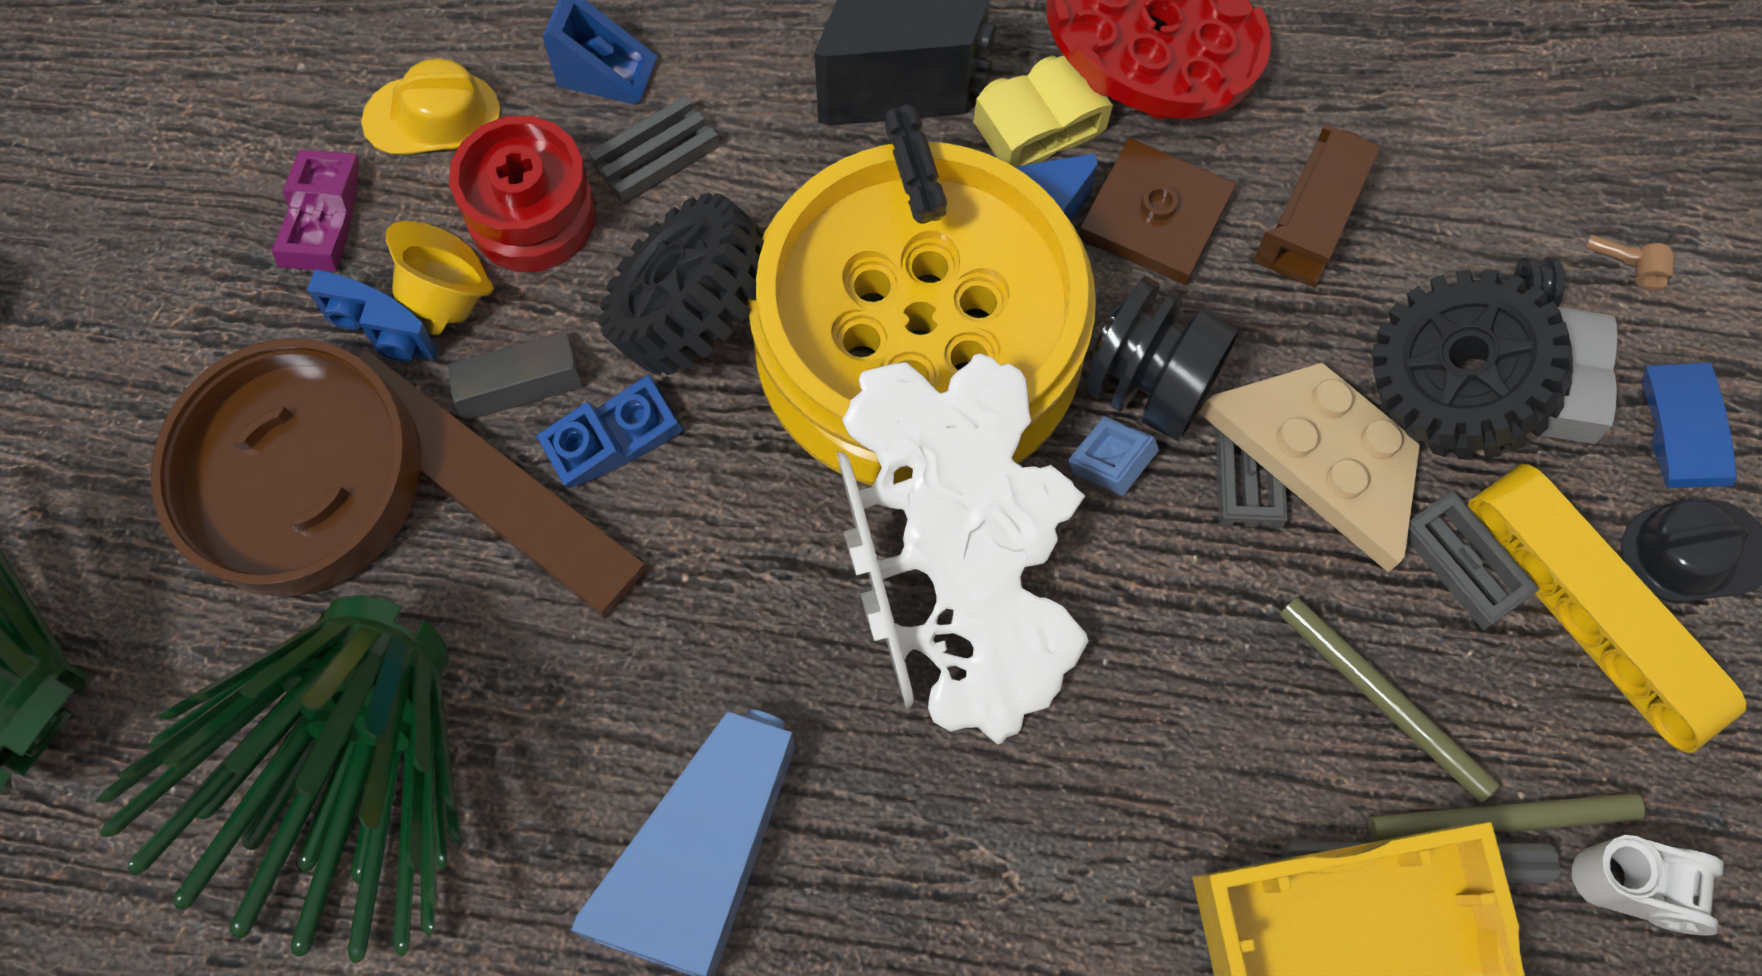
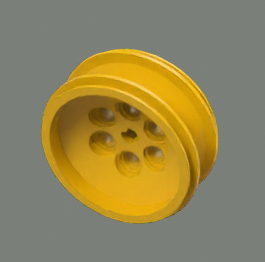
M928 142L939 174L937 182L942 185L948 202L946 216L939 221L920 224L913 219L908 203L910 196L905 193L893 155L894 145L887 144L845 157L813 176L777 212L762 237L764 243L755 279L756 300L748 299V308L750 309L749 319L754 340L757 372L763 392L781 425L804 450L840 474L841 470L836 452H844L850 460L856 481L873 486L882 468L875 452L852 438L842 421L849 409L850 401L862 391L859 378L863 371L906 362L919 372L938 392L944 393L948 391L950 380L958 371L954 366L959 363L970 362L974 355L983 354L992 357L999 365L1009 363L1016 367L1026 378L1031 423L1021 434L1020 442L1012 456V460L1017 464L1035 452L1051 436L1073 401L1079 385L1084 357L1090 344L1095 321L1096 296L1090 260L1073 224L1055 200L1025 173L987 153L948 143ZM934 275L941 280L935 283H926L920 281L918 277ZM876 293L885 298L877 302H867L860 297L865 294ZM969 309H981L987 312L989 316L974 318L964 312ZM923 330L928 332V334L918 335L911 333V331ZM860 346L870 347L876 351L867 357H857L849 353L851 349ZM909 466L898 468L894 472L893 484L912 478L913 469Z

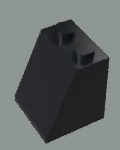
M837 0L814 53L818 123L833 126L886 121L885 114L890 108H900L906 104L916 107L920 118L965 115L973 94H980L988 84L991 73L992 61L987 60L994 41L996 25L988 23L990 0Z

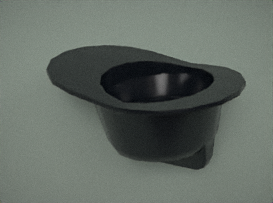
M1685 500L1679 503L1661 505L1641 512L1626 526L1620 543L1622 560L1656 597L1667 601L1691 602L1739 596L1757 590L1762 585V524L1746 510L1729 502Z

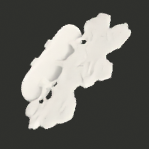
M983 354L974 355L965 367L953 375L948 391L944 393L938 392L919 372L906 362L863 371L859 378L862 391L850 401L849 409L842 421L849 435L864 447L875 452L882 466L873 486L858 490L848 456L841 451L836 453L856 526L854 529L843 531L856 575L868 572L873 589L860 595L874 641L886 638L906 709L913 705L914 697L905 659L908 653L915 649L928 656L941 670L939 680L931 688L928 702V710L933 722L950 732L962 728L978 727L996 744H1001L1007 737L1019 733L1024 714L1049 708L1053 698L1061 690L1063 675L1075 667L1088 643L1086 632L1062 605L1048 598H1039L1026 591L1021 586L1020 577L1025 567L1044 564L1058 541L1055 528L1058 523L1068 521L1085 495L1073 485L1070 479L1051 465L1042 468L1035 466L1023 468L1012 460V456L1020 442L1021 434L1031 423L1026 378L1019 369L1011 364L999 365L992 357ZM909 466L913 469L912 478L893 484L894 472L898 468ZM876 504L903 509L908 519L903 536L904 548L901 554L884 560H877L864 509ZM917 569L928 574L932 580L936 592V604L933 613L924 625L913 627L899 626L894 623L883 579ZM944 610H954L951 624H937L938 616ZM954 633L969 640L974 648L973 655L970 658H963L944 653L947 650L946 642L944 640L935 643L933 641L935 635ZM957 666L966 670V677L959 681L953 680L948 667Z

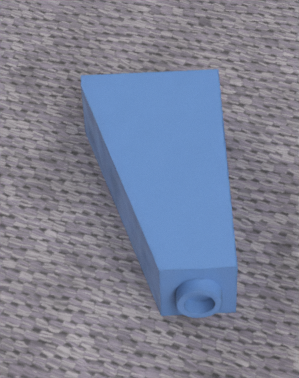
M749 709L745 717L727 711L577 914L571 931L583 939L690 976H715L795 750L792 732L784 730L786 723L774 715L759 710Z

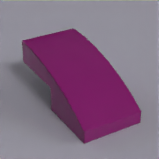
M299 149L282 190L289 208L271 250L278 267L337 272L347 240L355 203L360 163L357 154Z

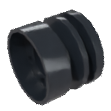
M1144 276L1139 280L1130 295L1117 305L1105 324L1092 352L1091 368L1085 380L1083 392L1099 400L1115 378L1119 379L1120 382L1113 396L1111 407L1121 412L1139 390L1148 394L1149 397L1143 412L1142 423L1180 442L1219 375L1240 333L1242 324L1204 306L1184 328L1175 323L1181 308L1182 294L1173 290L1166 297L1158 311L1154 313L1151 309L1156 300L1160 284Z

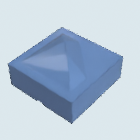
M1103 416L1069 458L1068 463L1073 474L1123 496L1159 449L1155 437Z

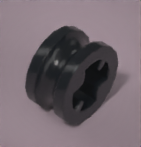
M1533 257L1521 258L1516 265L1514 275L1524 278L1527 290L1535 284L1545 292L1548 303L1554 301L1557 307H1559L1564 293V271L1560 260L1556 257H1546L1538 264L1537 260Z

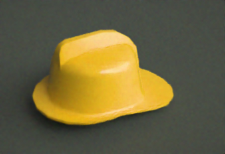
M434 58L417 63L409 69L402 79L389 82L376 91L364 107L361 124L364 136L376 149L388 154L410 155L436 150L458 149L461 142L478 127L499 119L500 106L496 93L485 81L471 75L465 67L452 60Z
M414 221L395 222L386 229V243L394 261L392 285L394 300L407 308L412 314L418 316L430 335H439L447 323H460L466 320L471 315L480 297L487 296L493 292V285L487 278L478 256L470 246L457 236L441 228Z

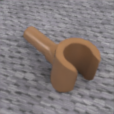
M1591 235L1586 246L1587 249L1624 261L1623 263L1637 266L1635 282L1641 288L1662 290L1667 286L1668 277L1673 275L1674 254L1671 248L1663 243L1647 244L1638 249Z

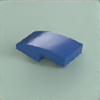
M314 269L307 291L328 322L349 330H357L361 326L375 350L391 360L408 362L414 357L435 361L438 352L423 323L407 308L379 290L359 281Z
M1691 363L1645 366L1641 385L1656 425L1651 445L1666 488L1734 486L1737 473L1732 437L1723 397L1712 364Z
M648 374L598 408L588 401L537 434L536 437L563 485L567 488H572L628 464L683 432L685 428L658 383Z

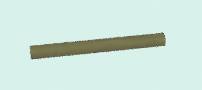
M1298 597L1293 599L1279 614L1280 617L1480 803L1490 797L1500 786L1489 773Z
M1628 793L1372 816L1368 818V833L1371 842L1454 826L1492 822L1494 833L1638 821L1643 820L1645 817V805L1640 794Z

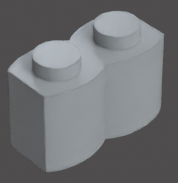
M1558 307L1561 311L1563 322H1566L1572 346V385L1569 396H1564V408L1557 419L1549 416L1548 429L1540 436L1596 444L1613 426L1617 399L1616 377L1614 373L1617 353L1616 319L1614 315Z

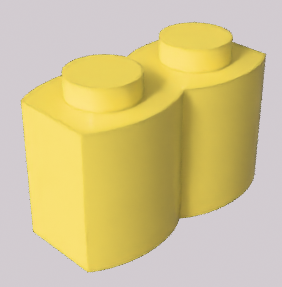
M1050 56L1039 61L1027 76H1018L1011 79L1000 78L988 84L982 90L980 96L976 98L973 122L996 157L1016 167L1043 162L1057 151L1072 149L1095 138L1107 129L1113 105L1107 96L1093 91L1088 85L1087 80L1073 68L1064 56L1058 58Z

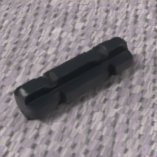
M911 104L903 105L900 108L892 107L885 114V129L889 142L895 148L892 151L905 193L910 196L908 203L913 219L920 224L939 221L946 216L948 202L942 185L937 182L939 174L926 134L921 132L920 129L923 127L918 109Z

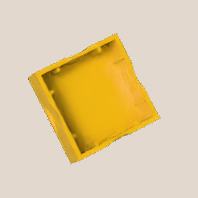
M1492 822L1454 826L1192 876L1214 976H1525L1520 956L1519 924Z

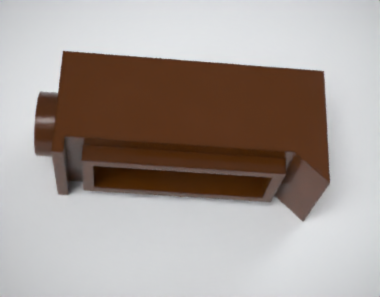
M1324 124L1277 227L1265 232L1253 262L1315 288L1325 265H1327L1381 146L1364 140L1354 132L1342 131Z

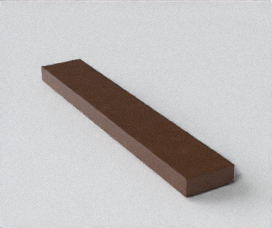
M365 349L358 358L392 387L402 399L412 417L420 446V474L606 619L647 572L645 564Z

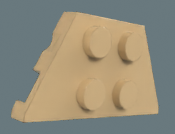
M1315 364L1212 395L1198 412L1387 572L1391 571L1405 557L1420 445L1411 439L1393 420L1325 364Z

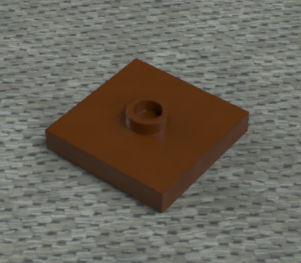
M1128 138L1080 227L1079 237L1081 240L1186 286L1233 194L1236 183L1132 138Z

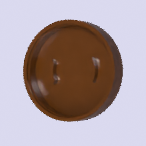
M284 338L256 343L242 348L210 366L185 389L173 405L159 432L152 459L151 488L155 511L166 535L181 554L200 569L231 585L252 593L267 596L287 597L318 592L345 581L368 566L385 550L401 529L412 507L418 488L420 476L419 439L415 424L402 399L372 368L349 351L333 344L305 338Z

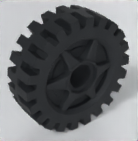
M710 193L701 194L698 201L692 197L683 202L681 211L674 207L665 213V222L662 225L658 221L647 229L649 237L644 242L638 239L630 248L635 252L632 257L622 259L616 268L621 273L620 276L610 279L606 287L610 294L602 298L600 309L604 312L599 315V325L603 327L601 329L603 336L625 356L654 375H661L662 372L670 375L676 373L679 366L687 369L695 365L697 353L703 358L707 357L715 350L714 341L718 337L725 341L734 332L730 326L735 319L743 321L750 312V309L746 306L748 299L756 300L755 279L764 243L762 237L765 232L742 209L719 193H715L714 196Z
M1471 269L1456 271L1457 283L1448 285L1443 274L1430 279L1432 291L1425 293L1417 286L1408 292L1409 305L1406 307L1397 302L1389 311L1390 324L1381 323L1377 332L1379 344L1373 345L1372 353L1377 391L1390 419L1397 426H1400L1411 439L1417 442L1420 448L1427 443L1433 454L1446 457L1449 450H1455L1458 459L1473 460L1474 451L1484 450L1486 459L1501 456L1500 446L1508 443L1512 450L1515 451L1527 445L1526 435L1530 432L1539 437L1548 429L1549 416L1557 419L1564 408V396H1569L1573 373V356L1566 322H1563L1561 311L1554 301L1548 303L1545 292L1535 284L1527 290L1524 278L1510 274L1504 283L1501 282L1498 271L1484 269L1481 280H1474ZM1469 359L1485 361V363L1475 369L1465 370L1458 368L1461 363Z

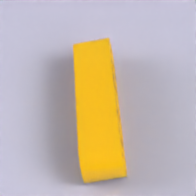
M1520 464L1469 500V509L1538 586L1540 590L1535 595L1658 734L1670 745L1680 751L1694 753L1746 711V700L1736 683L1540 470L1528 464Z

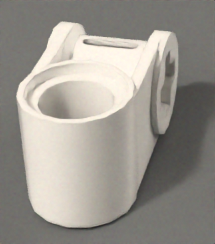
M1623 835L1585 848L1575 857L1572 865V880L1577 891L1586 901L1598 907L1649 920L1650 923L1680 933L1706 936L1714 935L1718 931V921L1711 916L1714 880L1715 877L1723 875L1724 863L1719 858L1703 852L1670 847L1632 835ZM1611 858L1615 859L1623 869L1625 876L1624 886L1620 885L1611 873Z

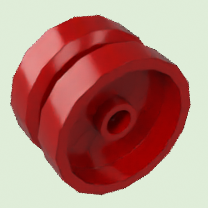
M532 115L499 118L481 125L461 142L450 162L449 187L477 250L493 264L515 272L545 271L567 262L585 246L595 226L596 203L587 180L583 159L575 141L556 123Z

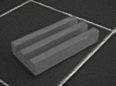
M685 95L588 152L591 164L621 203L624 204L719 147V139L715 130L712 127L708 128L706 126L705 118L699 111L695 112L693 110L692 102ZM692 133L696 135L695 137L691 138L690 140L686 141L685 143L666 153V149L670 146L674 145L675 143L679 142L680 140L684 139ZM645 161L650 163L623 180L619 179L620 176Z
M1215 427L1219 526H1232L1234 522H1244V527H1258L1259 523H1269L1270 528H1283L1287 522L1285 485L1267 471L1269 507H1259L1257 461L1242 449L1243 506H1236L1234 443Z
M1454 490L1409 521L1408 543L1483 631L1540 590ZM1445 513L1512 591L1510 595H1507L1482 566L1483 561L1471 547L1464 545L1441 519L1440 516Z

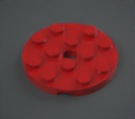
M1046 0V15L1052 36L1064 57L1087 80L1090 88L1100 95L1109 96L1156 119L1201 118L1222 113L1234 107L1250 93L1269 60L1271 35L1266 15L1262 7L1253 8L1248 0ZM1150 17L1161 19L1167 26H1161L1159 31L1155 30L1156 22Z

